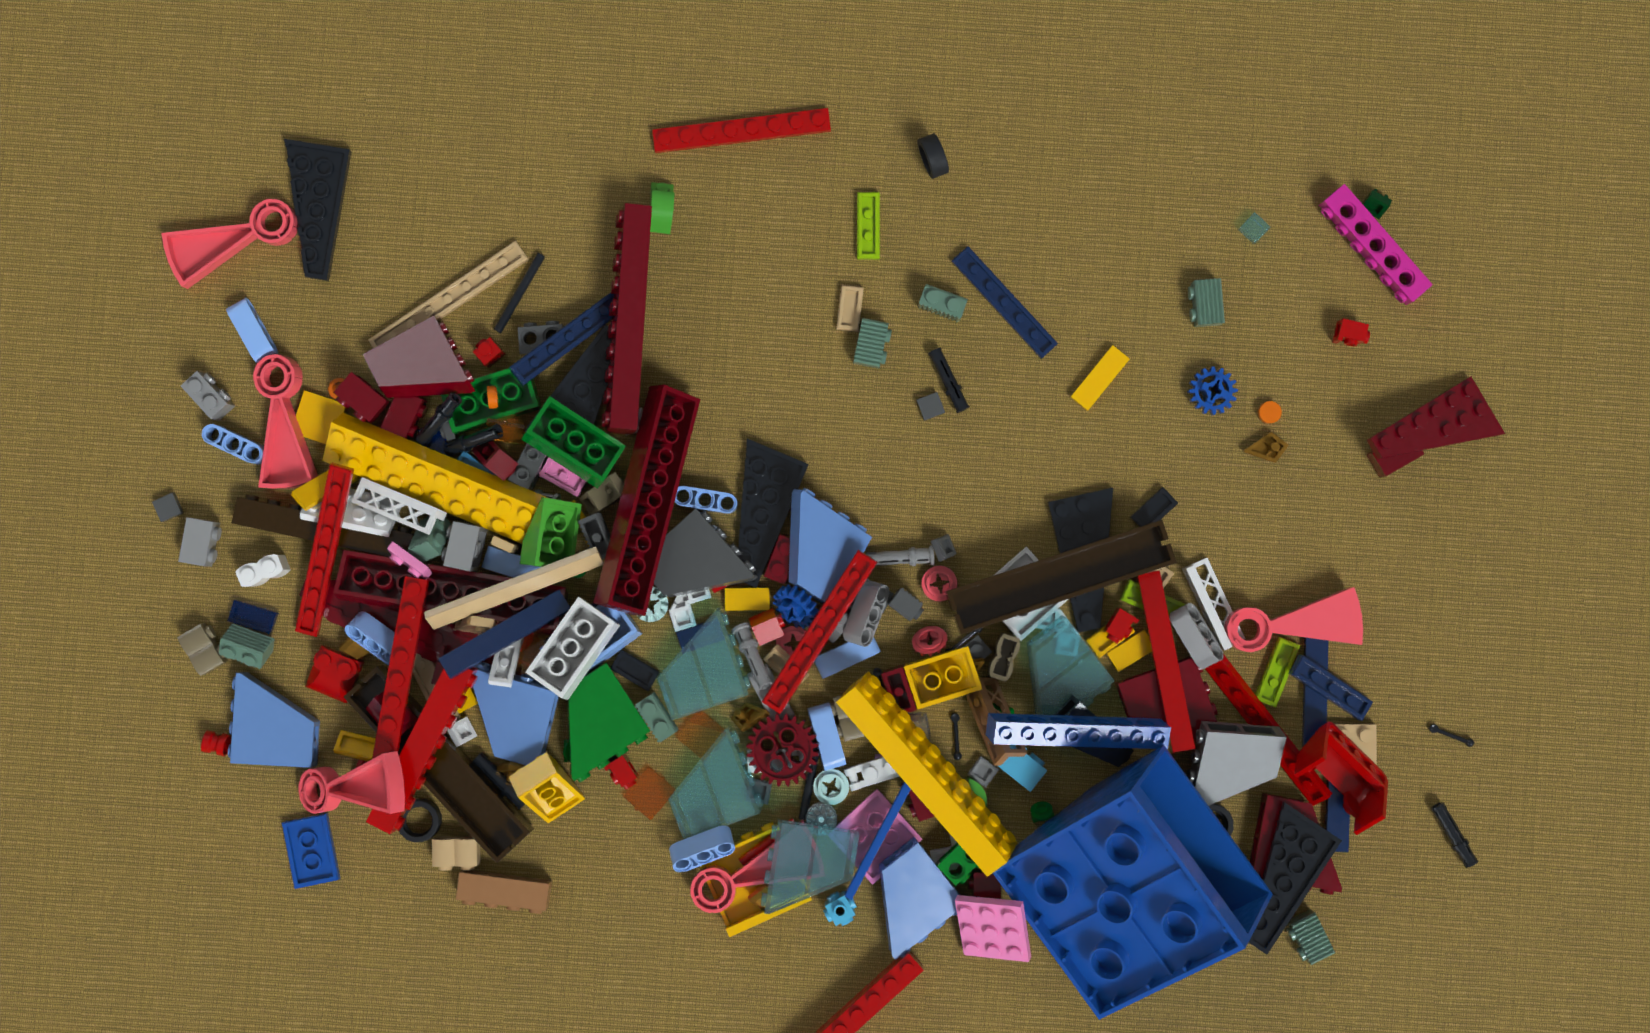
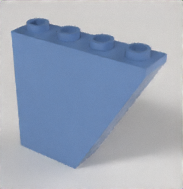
M803 488V490L794 489L791 499L788 582L797 586L800 590L804 589L806 594L811 595L814 599L824 604L858 550L864 552L872 537L866 533L867 529L857 523L854 525L849 522L850 518L847 515L833 511L831 504L824 500L818 501L815 499V494L806 488Z
M480 662L473 666L478 669L475 674L478 678L473 689L494 757L527 765L535 760L536 757L543 755L546 752L559 696L528 674H521V676L515 674L511 688L490 685L488 679L491 665Z
M248 672L236 673V677L232 681V689L235 690V695L231 702L233 722L229 726V733L232 735V741L228 747L230 763L307 768L317 766L320 720Z
M915 837L879 864L888 945L895 960L898 957L904 956L916 943L923 942L934 929L941 928L949 917L957 915L955 899L960 893L936 866V863Z

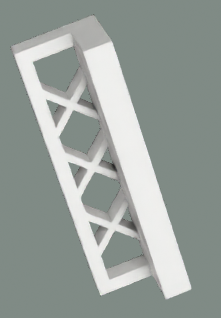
M363 477L351 501L430 535L436 519L444 521L447 514L440 509ZM366 488L371 491L373 499L364 503L360 499ZM389 498L392 507L383 511L379 501ZM408 506L411 515L400 518L398 509ZM422 514L430 515L425 528L419 526L417 517Z
M1204 558L1182 568L1213 636L1221 649L1227 650L1232 645L1224 630V624L1229 614L1233 611L1208 558ZM1203 564L1208 572L1205 580L1200 578L1196 567ZM1207 585L1215 587L1217 591L1215 600L1209 598L1206 591ZM1216 605L1225 608L1227 613L1224 621L1219 619L1215 610ZM1238 626L1239 636L1245 639L1240 626Z

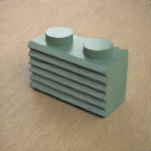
M1221 278L1194 280L1191 286L1188 287V298L1192 300L1193 309H1190V321L1194 322V327L1224 324Z
M926 284L918 308L927 310V312L931 311V314L943 315L944 318L947 317L952 319V321L955 320L957 323L962 317L968 299Z
M862 318L853 364L876 369L880 368V364H885L887 351H883L885 342H890L892 332L891 329H888L889 323Z
M429 516L423 520L421 519L419 526L425 528ZM446 518L444 521L436 519L430 535L416 530L408 547V552L422 563L442 555V549H444L445 543H447L446 540H448L446 537L449 525H452L450 521Z
M231 624L227 632L220 639L219 654L228 659H236L248 666L261 669L273 652L275 639Z
M655 692L635 705V708H638L637 712H640V715L643 716L642 719L645 720V723H648L647 727H650V731H653L652 734L658 739L657 742H662L679 730Z
M1308 909L1290 919L1288 922L1289 927L1286 930L1291 940H1296L1299 946L1296 950L1302 961L1306 960L1310 965H1313L1335 953L1314 911Z

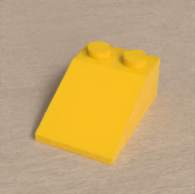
M969 646L929 656L904 665L918 710L982 690Z
M547 752L536 757L535 760L519 768L514 774L509 776L517 797L547 823H550L585 800L584 795Z

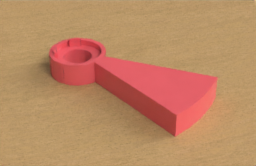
M266 199L253 208L250 222L247 224L161 234L165 254L173 274L181 287L189 289L257 238L273 246L289 243L297 234L298 221L295 210L289 205L277 199ZM274 212L280 213L283 220L282 226L276 231L269 232L265 227L267 216Z
M279 354L267 355L256 364L253 373L254 384L258 392L264 397L271 399L258 486L260 488H297L318 476L290 398L296 395L301 388L303 380L302 370L294 359ZM276 367H280L284 372V380L278 387H274L270 381V374Z
M1354 587L1346 588L1273 619H1269L1263 611L1257 608H1239L1229 614L1224 624V630L1232 647L1244 652H1255L1263 649L1270 641L1272 633L1362 645L1363 643L1362 613ZM1245 619L1253 620L1257 626L1255 637L1248 641L1242 639L1238 633V626Z
M398 751L383 753L340 777L331 767L308 769L301 775L299 781L300 801L304 808L313 814L332 811L339 806L341 800L389 814L405 811L404 779ZM317 783L321 790L320 797L317 794Z
M802 819L795 827L732 874L726 868L718 865L706 866L699 870L693 877L690 889L691 898L694 904L702 911L719 913L728 908L733 902L736 887L825 876L818 844L812 832L808 829L807 824ZM711 879L720 881L724 887L723 895L714 900L707 898L702 890L704 883Z

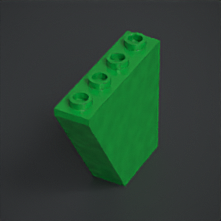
M607 663L585 676L567 700L570 779L572 782L578 780L579 783L591 776L589 771L595 767L598 770L602 769L610 763L608 760L615 754L617 757H620L629 751L627 746L633 742L636 745L640 744L648 738L646 734L650 732V729L639 712H637V709Z

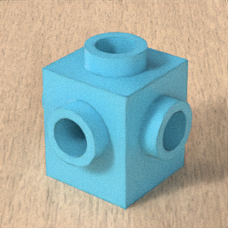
M838 891L834 892L825 901L826 909L823 912L829 922L833 921L835 926L840 923L842 926L854 920L853 916L856 915L854 908L857 905L854 899L850 900L845 897V891L841 893ZM838 907H842L845 910L840 914L836 913Z

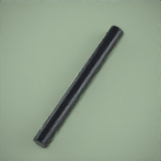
M536 254L495 325L494 330L500 334L545 259V256L542 254Z
M813 756V758L818 761L819 756ZM810 764L813 772H807L806 774L807 778L798 819L806 820L817 764Z

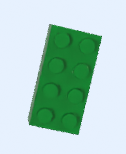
M508 368L474 379L475 381L472 382L475 391L473 393L458 394L462 398V403L453 412V417L449 420L452 433L459 435L541 409L542 404L534 378L522 386ZM487 386L497 387V408L489 409ZM449 394L441 395L443 402Z
M550 396L521 439L597 489L604 482L626 447Z

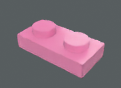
M549 457L539 473V476L576 497H579L587 483Z
M392 542L387 549L391 554L389 558L399 566L402 563L409 568L407 571L414 577L419 578L421 576L427 580L432 574L429 567L396 543Z

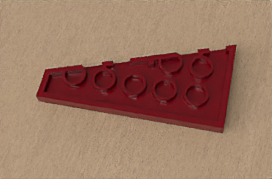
M1471 376L1368 438L1367 442L1377 459L1501 436L1505 432Z

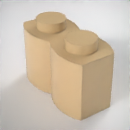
M438 836L432 839V866L439 867L441 871L452 870V866L461 867V870H474L475 866L481 863L480 845L472 836Z

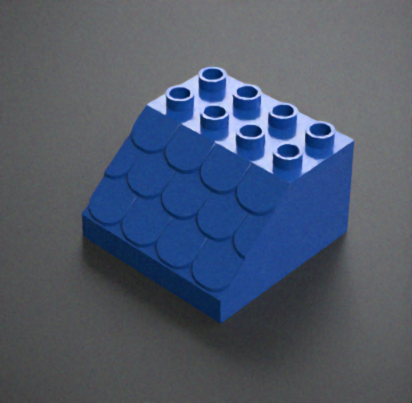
M1164 745L1092 786L1070 805L1017 844L1008 862L993 872V875L1012 900L1023 901L1026 920L1099 1020L1245 949L1273 895Z

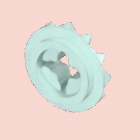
M657 587L652 588L650 596L651 601L659 599V602L654 605L655 613L653 614V611L647 608L646 616L637 615L643 621H658L668 610V599Z
M830 769L821 771L814 780V793L818 800L824 804H838L846 798L849 792L848 779L840 770ZM834 778H836L835 786L840 790V792L837 790H832L831 792H829L828 795H826L827 786H825V784L822 782L831 783V781L834 780Z

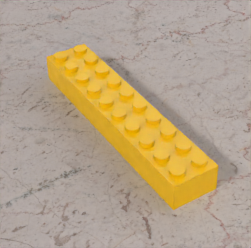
M342 413L331 422L322 461L354 468L353 474L521 544L541 497L548 498L507 480L503 481L495 475L377 426L362 422L348 414Z
M868 671L849 686L836 701L838 706L983 873L988 877L1006 864L1018 843L1012 832L1005 829L998 816L986 807L984 800L972 791L965 779L959 776L953 764L945 760L939 748L926 738L924 731L912 722L910 715L899 707L893 695L886 692L881 686L879 679Z

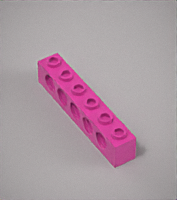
M1345 184L1318 205L1323 216L1328 220H1332L1336 225L1337 232L1342 236H1346L1351 242V248L1365 258L1366 265L1380 275V281L1395 292L1394 296L1400 303L1408 305L1414 302L1433 285ZM1341 208H1345L1348 211V218L1341 215ZM1355 225L1362 227L1363 234H1358L1355 231ZM1370 241L1377 244V251H1373L1370 248ZM1385 258L1392 261V268H1388L1385 265ZM1400 275H1404L1406 277V285H1403L1399 281Z

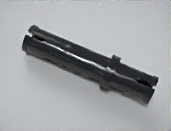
M941 347L929 352L928 355L946 388L945 394L950 397L956 412L960 413L968 409L970 406L961 391L963 388L961 384L958 385Z
M450 393L446 400L436 407L434 415L416 436V441L420 445L427 446L443 424L453 417V412L462 403V398L458 394Z
M495 424L470 435L463 434L458 439L445 443L444 447L447 448H444V451L448 456H453L463 451L465 453L469 452L478 445L502 438L503 429L499 424Z
M483 752L472 761L498 787L503 797L506 796L518 810L525 805L517 797L511 782L506 781L507 777L504 773L497 771V766Z
M1439 802L1430 808L1449 838L1452 850L1457 852L1465 868L1477 864L1478 859L1468 845V839L1464 838L1445 803Z

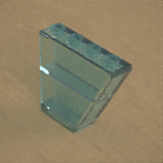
M721 608L714 610L657 677L672 721L749 695L748 688H751V683L747 675L743 676L741 667H744L741 654L736 655L734 646L737 645L734 634H729L726 625H729L730 622L726 611L722 612Z
M1063 615L1027 642L1035 715H1054L1072 695L1087 707L1094 701L1093 698L1099 693L1103 694L1111 688L1114 679L1069 620Z
M731 726L727 727L669 797V802L683 840L718 826H727L762 811L761 807L764 806L759 793H755L752 787L756 785L752 772H747L745 764H748L744 751L740 752L737 743H740L739 736L736 730L732 731Z
M780 819L777 820V825H772L771 838L775 839L774 847H769L767 861H771L770 870L765 871L764 884H768L767 893L762 892L761 906L765 907L764 914H771L853 880L859 832L857 830Z

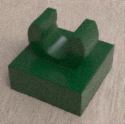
M1374 189L1362 204L1373 217L1380 219L1390 207L1392 200L1388 198L1387 194L1383 196L1377 192V189Z

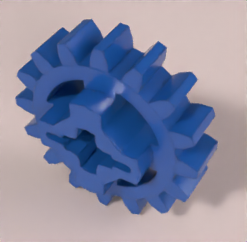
M1214 366L1210 367L1209 372L1204 368L1201 370L1202 376L1196 373L1194 375L1196 381L1189 382L1193 386V389L1188 390L1189 394H1193L1189 401H1196L1197 404L1194 408L1202 407V414H1206L1208 410H1210L1211 416L1216 414V410L1222 414L1224 413V407L1227 409L1232 407L1229 401L1234 402L1237 399L1232 396L1233 393L1238 392V389L1232 387L1236 380L1230 381L1231 373L1224 375L1223 368H1220L1217 372ZM1206 377H1213L1210 383L1202 382ZM1222 382H1224L1227 390L1224 389ZM1214 386V391L1217 394L1212 396L1211 391L1208 389ZM1199 392H1201L1204 398L1203 401L1199 396ZM1216 399L1223 400L1220 405L1212 406Z
M789 584L786 587L782 586L773 596L775 599L773 604L778 606L775 610L781 612L782 618L788 624L794 623L796 628L799 625L802 629L809 627L819 612V609L815 608L817 603L810 600L812 596L806 594L804 589L799 591L797 586L793 588Z

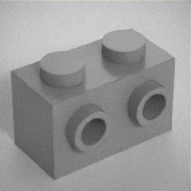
M196 371L181 387L210 419L220 421L235 407L230 401L231 396L224 389H219L215 384L216 380L208 372Z
M186 517L178 562L212 567V564L217 559L216 543L219 541L222 532L220 523Z

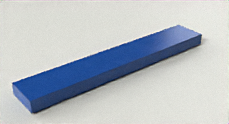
M905 782L844 894L850 900L853 899L911 790Z

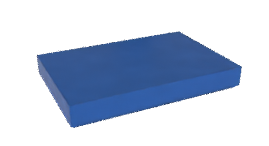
M328 813L282 822L295 889L341 879Z

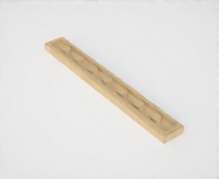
M515 240L368 339V341L375 348L432 316H435L437 321L441 320L529 260Z
M593 547L425 611V619L433 629H437L602 566L604 561L597 547Z

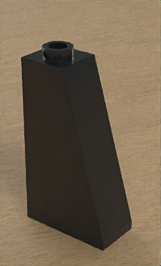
M1073 695L1054 714L1097 717ZM1073 747L1117 767L1127 762L1134 752L1132 748Z

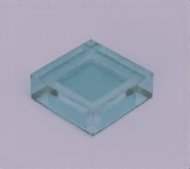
M1254 212L1238 230L1253 244H1256L1269 230L1270 226Z

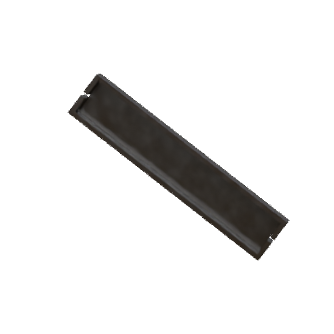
M1163 520L945 591L951 611L956 610L957 612L953 617L959 634L995 624L1177 563L1171 544H1161V541L1169 539Z
M384 665L376 666L362 679L363 682L358 683L344 696L348 703L376 733L378 724L367 712L366 707L374 697L385 689L388 669ZM409 693L407 706L419 718L423 707ZM411 732L401 738L398 755H400ZM445 733L444 736L447 737L446 742L441 749H437L434 755L436 761L430 770H426L423 776L426 778L424 785L487 854L498 863L534 828L506 797L501 795V792L472 763L471 759L459 746H455L453 740Z

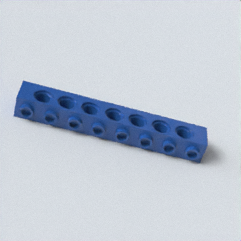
M988 713L986 736L993 744L1143 749H1158L1164 745L1168 749L1171 727L1158 718Z

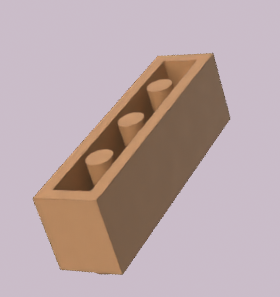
M462 870L459 872L456 900H462V904L475 905V902L484 903V906L489 908H497L498 905L507 906L506 909L512 911H519L520 908L529 909L530 913L541 914L542 911H546L549 907L552 880L476 870Z

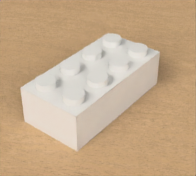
M578 597L525 673L560 698L568 700L615 634L620 624L586 600Z

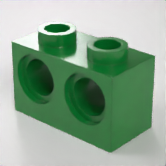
M957 842L936 862V866L955 886L959 882L961 884L965 883L971 876L970 872L975 867L979 868L971 858L965 855V851ZM959 863L961 870L958 873H951L949 871L951 864Z

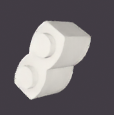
M273 554L261 558L257 563L242 565L236 570V575L242 587H255L266 583L270 578H280L291 569L285 555Z

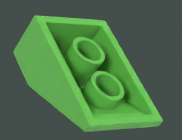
M541 497L522 543L520 564L543 567L574 555L582 504Z

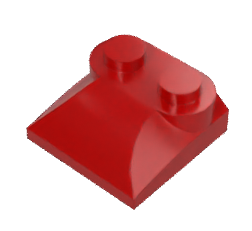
M321 645L320 650L314 656V664L305 687L347 704L348 701L344 696L354 688L364 662Z

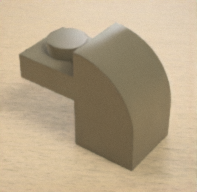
M615 472L608 476L598 489L594 487L579 498L589 515L600 513L620 500L624 481Z

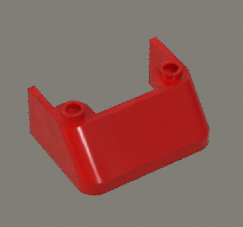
M1328 721L1315 732L1297 753L1294 775L1298 778L1306 772H1312L1317 769L1344 795L1343 808L1349 815L1355 818L1354 833L1358 835L1386 818L1388 779L1384 772L1334 723Z

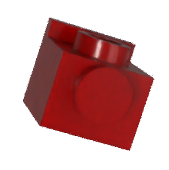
M1344 318L1338 320L1332 343L1337 344L1344 341V345L1357 347V344L1361 343L1367 344L1370 338L1369 324Z
M492 337L480 340L475 345L476 349L473 351L478 359L488 368L506 354Z
M1116 608L1103 629L1107 633L1106 638L1116 644L1122 641L1123 638L1127 639L1133 630L1131 624H1137L1139 619L1121 608Z
M625 753L604 767L606 771L608 769L612 771L610 777L616 785L620 784L625 790L637 783L635 779L639 774Z

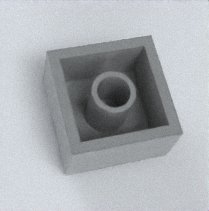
M453 521V524L449 525L447 530L448 546L444 547L442 552L443 566L478 572L488 529Z

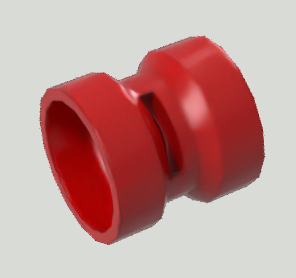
M207 730L202 738L201 751L204 753L216 752L218 756L225 757L231 744V735L223 733L219 736L215 731Z

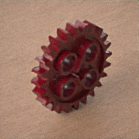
M776 713L775 720L770 715L767 716V724L760 720L759 725L761 729L758 727L752 729L756 735H749L748 738L753 743L746 745L747 748L752 749L751 752L746 754V757H753L749 766H757L754 774L761 771V780L766 776L769 777V784L773 780H777L778 787H780L782 781H785L787 787H789L792 779L798 784L799 776L805 780L807 778L805 771L813 772L810 764L816 765L818 762L813 756H819L820 754L819 751L814 750V748L819 746V742H813L817 734H809L812 726L805 728L803 726L805 719L798 723L797 715L791 720L788 713L782 719L779 713ZM787 729L793 731L794 739H785L783 731ZM774 731H777L782 747L788 748L786 756L792 764V768L788 767L784 753L778 751L780 743L774 735ZM763 739H771L774 747L766 749L762 743ZM799 750L803 753L804 758L797 761L792 757V752ZM779 759L783 763V768L779 770L773 768L772 760Z

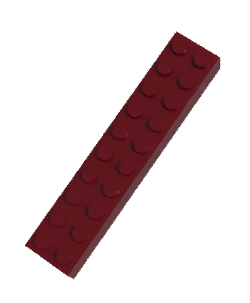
M625 203L623 208L619 209L615 219V228H619V231H617V236L614 238V250H617V254L613 258L612 272H616V276H614V280L611 282V294H614V298L610 302L609 316H613V321L608 326V338H611V343L606 351V360H610V365L605 370V382H608V388L604 391L603 404L607 405V410L602 415V427H605V433L632 435L637 431L652 215V206Z
M667 385L649 387L593 603L630 615L646 616L700 403L699 398Z
M343 550L333 594L338 600L399 610L405 576L416 577L407 571L409 568L402 563L399 566L389 557ZM425 564L429 567L432 574L427 579L429 580L424 612L511 578ZM550 585L471 616L494 619L498 625L557 590L561 591L567 601L568 592L566 587ZM564 615L533 633L552 635Z

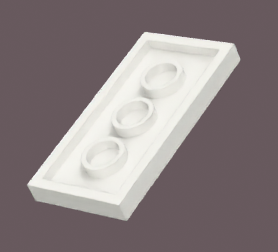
M350 488L342 528L389 537L396 521L351 502L356 490ZM364 491L360 501L365 503L373 499L372 494ZM389 498L379 501L383 511L392 507ZM322 502L307 511L302 508L300 519L318 523Z

